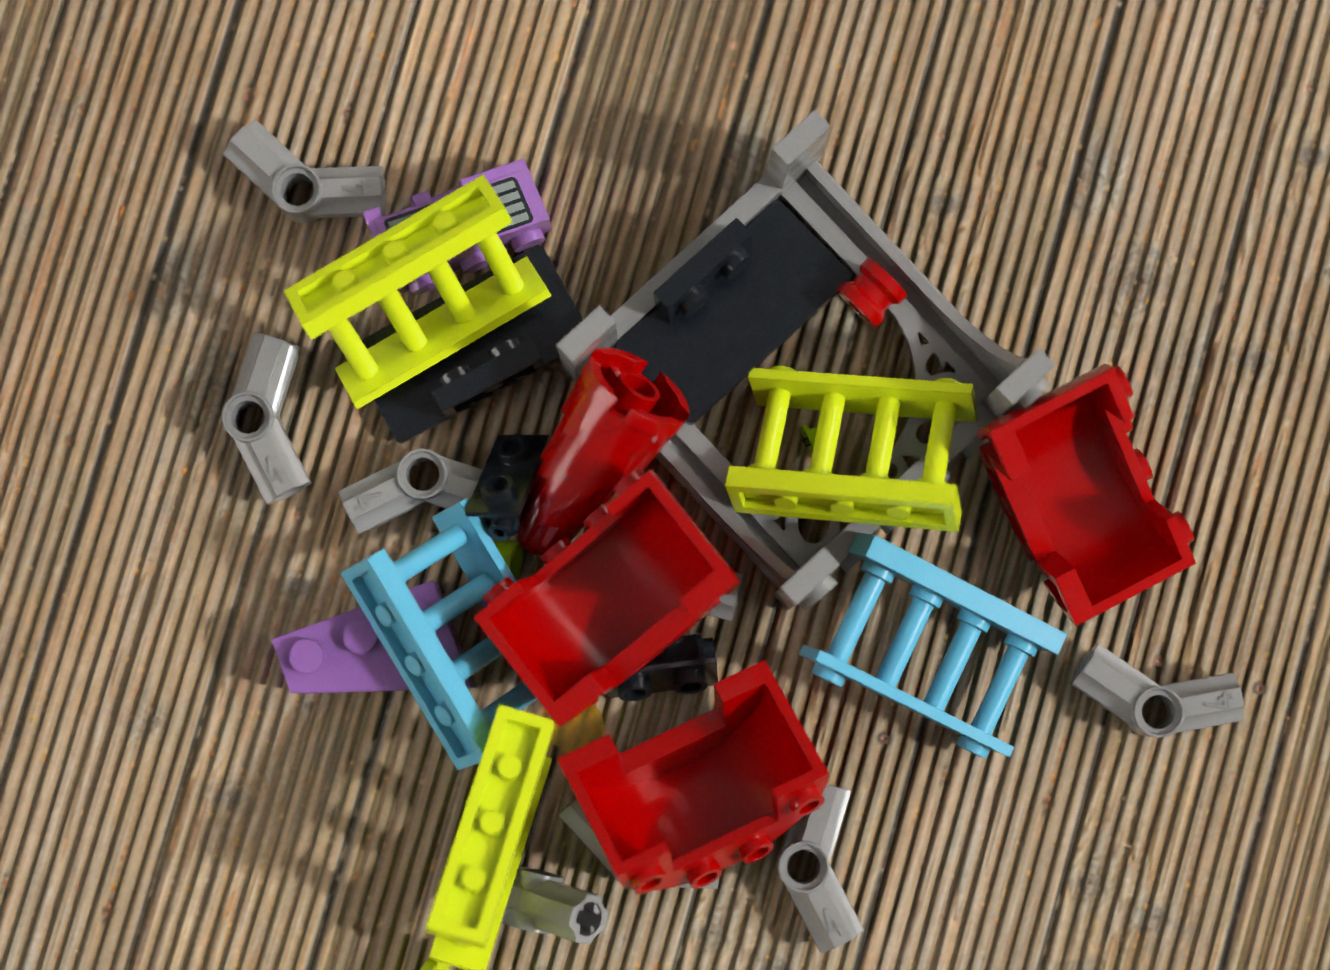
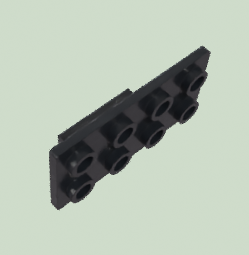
M776 200L747 226L736 217L653 292L655 309L617 342L616 347L649 362L641 374L652 382L662 371L679 388L689 406L690 413L686 423L693 425L838 294L836 289L844 281H851L852 274L781 201Z
M536 245L511 260L515 263L527 256L548 288L551 297L374 400L398 443H406L560 359L556 344L580 324L583 318L542 245ZM492 270L463 284V290L466 292L493 276ZM439 297L413 311L412 315L415 320H418L444 305L445 302L442 297ZM389 324L363 338L362 342L368 349L396 333V330L392 324Z

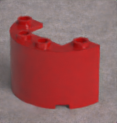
M1107 364L1100 365L1042 395L1027 408L1021 406L979 428L977 432L981 441L988 438L989 442L979 447L980 454L991 485L1011 528L1029 561L1034 560L1036 567L1049 578L1044 581L1045 587L1075 626L1196 564L1188 545L1194 541V535L1187 520L1179 511L1172 513L1154 499L1147 480L1153 478L1150 465L1138 448L1133 449L1127 435L1128 432L1133 430L1131 419L1135 418L1127 398L1133 396V390L1127 376L1118 365L1113 367Z
M638 467L620 480L613 487L618 497L612 502L608 501L600 506L583 521L588 528L586 532L574 542L565 537L549 548L540 557L546 565L533 576L518 580L515 583L510 577H507L492 587L482 597L487 606L473 617L559 727L564 726L598 702V697L617 688L718 606L721 603L720 597L725 593L729 595L741 583V580L653 470L645 473L641 467Z
M765 660L714 683L716 708L619 754L610 734H607L557 758L576 799L622 886L634 890L636 894L668 889L690 883L693 889L705 887L721 876L723 869L741 860L748 864L768 855L774 848L773 840L786 832L803 816L812 813L824 803L825 799L822 793L827 786L829 772Z

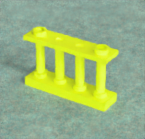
M484 174L283 290L310 339L312 340L328 330L346 357L347 361L337 366L335 370L357 409L551 297L548 288L527 256L515 263L512 262L497 231L513 222ZM477 244L494 275L465 292L447 261ZM428 273L445 304L415 320L398 289ZM378 301L396 333L367 349L348 318Z
M773 366L769 369L754 368L749 373L748 379L758 406L766 407L754 464L748 467L729 465L725 487L735 512L959 532L962 510L957 484H947L945 477L955 421L977 422L978 410L973 384L962 383L952 378H938L934 381L804 372L796 371L786 366ZM788 408L820 410L810 466L803 472L778 470L776 468ZM843 412L876 415L866 471L860 476L832 473ZM899 416L932 419L922 478L916 481L888 478Z
M499 704L427 922L426 932L436 935L429 959L465 970H487L551 767L552 758L546 757L555 729L554 720Z

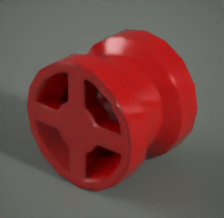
M869 257L860 265V274L853 281H844L836 289L843 300L874 328H877L884 321V312L892 304H900L908 296L898 282Z

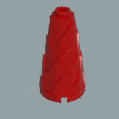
M608 347L595 349L588 357L577 382L561 409L564 415L540 456L544 460L536 474L525 506L519 516L520 528L517 532V539L520 545L528 552L542 556L561 539L568 537L572 541L586 526L583 521L591 513L606 502L614 500L617 494L613 487L636 468L641 467L644 470L673 435L679 432L688 419L690 412L684 395L662 371H660L654 382L641 374L649 362L629 352Z

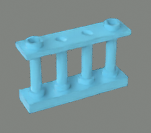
M468 498L434 515L432 519L440 533L394 562L391 561L386 550L382 549L340 573L458 771L480 763L499 704L522 710L537 700L527 685L521 682L490 705L480 710L467 689L465 680L500 657L502 653L491 639L487 637L451 661L435 635L437 629L480 601L486 607L487 604L482 597L503 579L510 577L514 583L516 582V579L488 534L484 519L482 517L466 516L465 511L469 504ZM450 553H453L469 582L426 610L421 611L407 588L406 581Z
M857 532L848 553L864 561L860 570L865 574L827 653L803 644L798 655L815 663L811 671L812 674L842 688L845 680L848 679L959 734L955 745L979 757L987 759L990 750L1010 757L1014 747L991 736L1028 656L1035 657L1037 650L1058 655L1067 634L876 535ZM894 577L912 585L909 595L913 599L876 676L873 677L847 664L885 583L892 584ZM942 602H945L960 610L956 618L960 621V625L924 700L921 701L897 689L896 686L933 608L940 609ZM990 626L1007 634L1003 643L1008 647L971 725L945 713L944 710L981 632L987 633Z

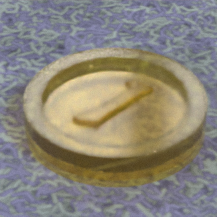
M594 704L562 727H559L555 722V729L551 740L561 750L571 752L601 738L604 722L600 710Z

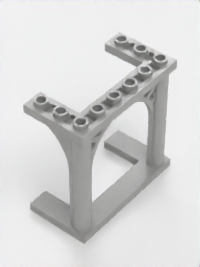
M816 110L812 111L772 148L767 174L620 308L609 316L599 305L556 344L564 370L577 382L582 367L590 354L598 348L608 347L617 349V342L655 309L653 292L736 217L747 226L774 201H780L783 198L856 277L860 274V265L869 257L886 270L907 293L908 296L900 304H892L887 311L895 319L907 342L912 358L915 380L934 381L938 378H952L962 383L973 384L978 410L977 422L955 421L948 463L960 452L967 459L971 458L979 450L980 446L988 442V438L983 441L979 439L977 435L979 428L994 421L1001 414L1004 416L1021 406L1027 408L1051 385L1044 376L1055 364L1040 348L1030 357H1021L1004 349L964 318L820 165L831 126ZM918 334L927 342V344H920ZM931 355H935L939 361L940 368L947 363L954 373L941 372L931 376L926 370V362ZM908 417L903 431L893 445L890 464L897 470V475L894 479L916 481L922 478L928 443L925 444L918 441L916 430L924 422L931 423L932 419ZM685 422L679 432L673 435L656 455L658 461L778 589L773 596L787 611L797 604L804 610L809 609L837 584L830 574L838 566L847 572L861 560L848 553L857 532L872 534L880 527L887 535L895 528V526L845 522L846 527L840 531L839 521H828V528L824 538L820 542L812 544L802 538L798 528L799 518L785 517V530H782L775 522L780 516L735 512L725 487L729 465H734L713 446L694 424L688 425ZM902 456L918 458V461L908 468ZM948 469L945 481L952 475Z

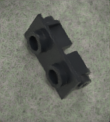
M513 434L497 436L465 511L467 517H484L488 533L493 539L506 541L509 537L517 534L520 528L519 516L536 474L543 462V458L540 456L550 440V435Z
M701 633L681 636L664 650V657L654 658L617 688L607 692L608 699L619 697L624 701H639L648 698L652 693L675 690V692L680 694H695L705 690L708 686H712L718 682L713 637L702 638Z

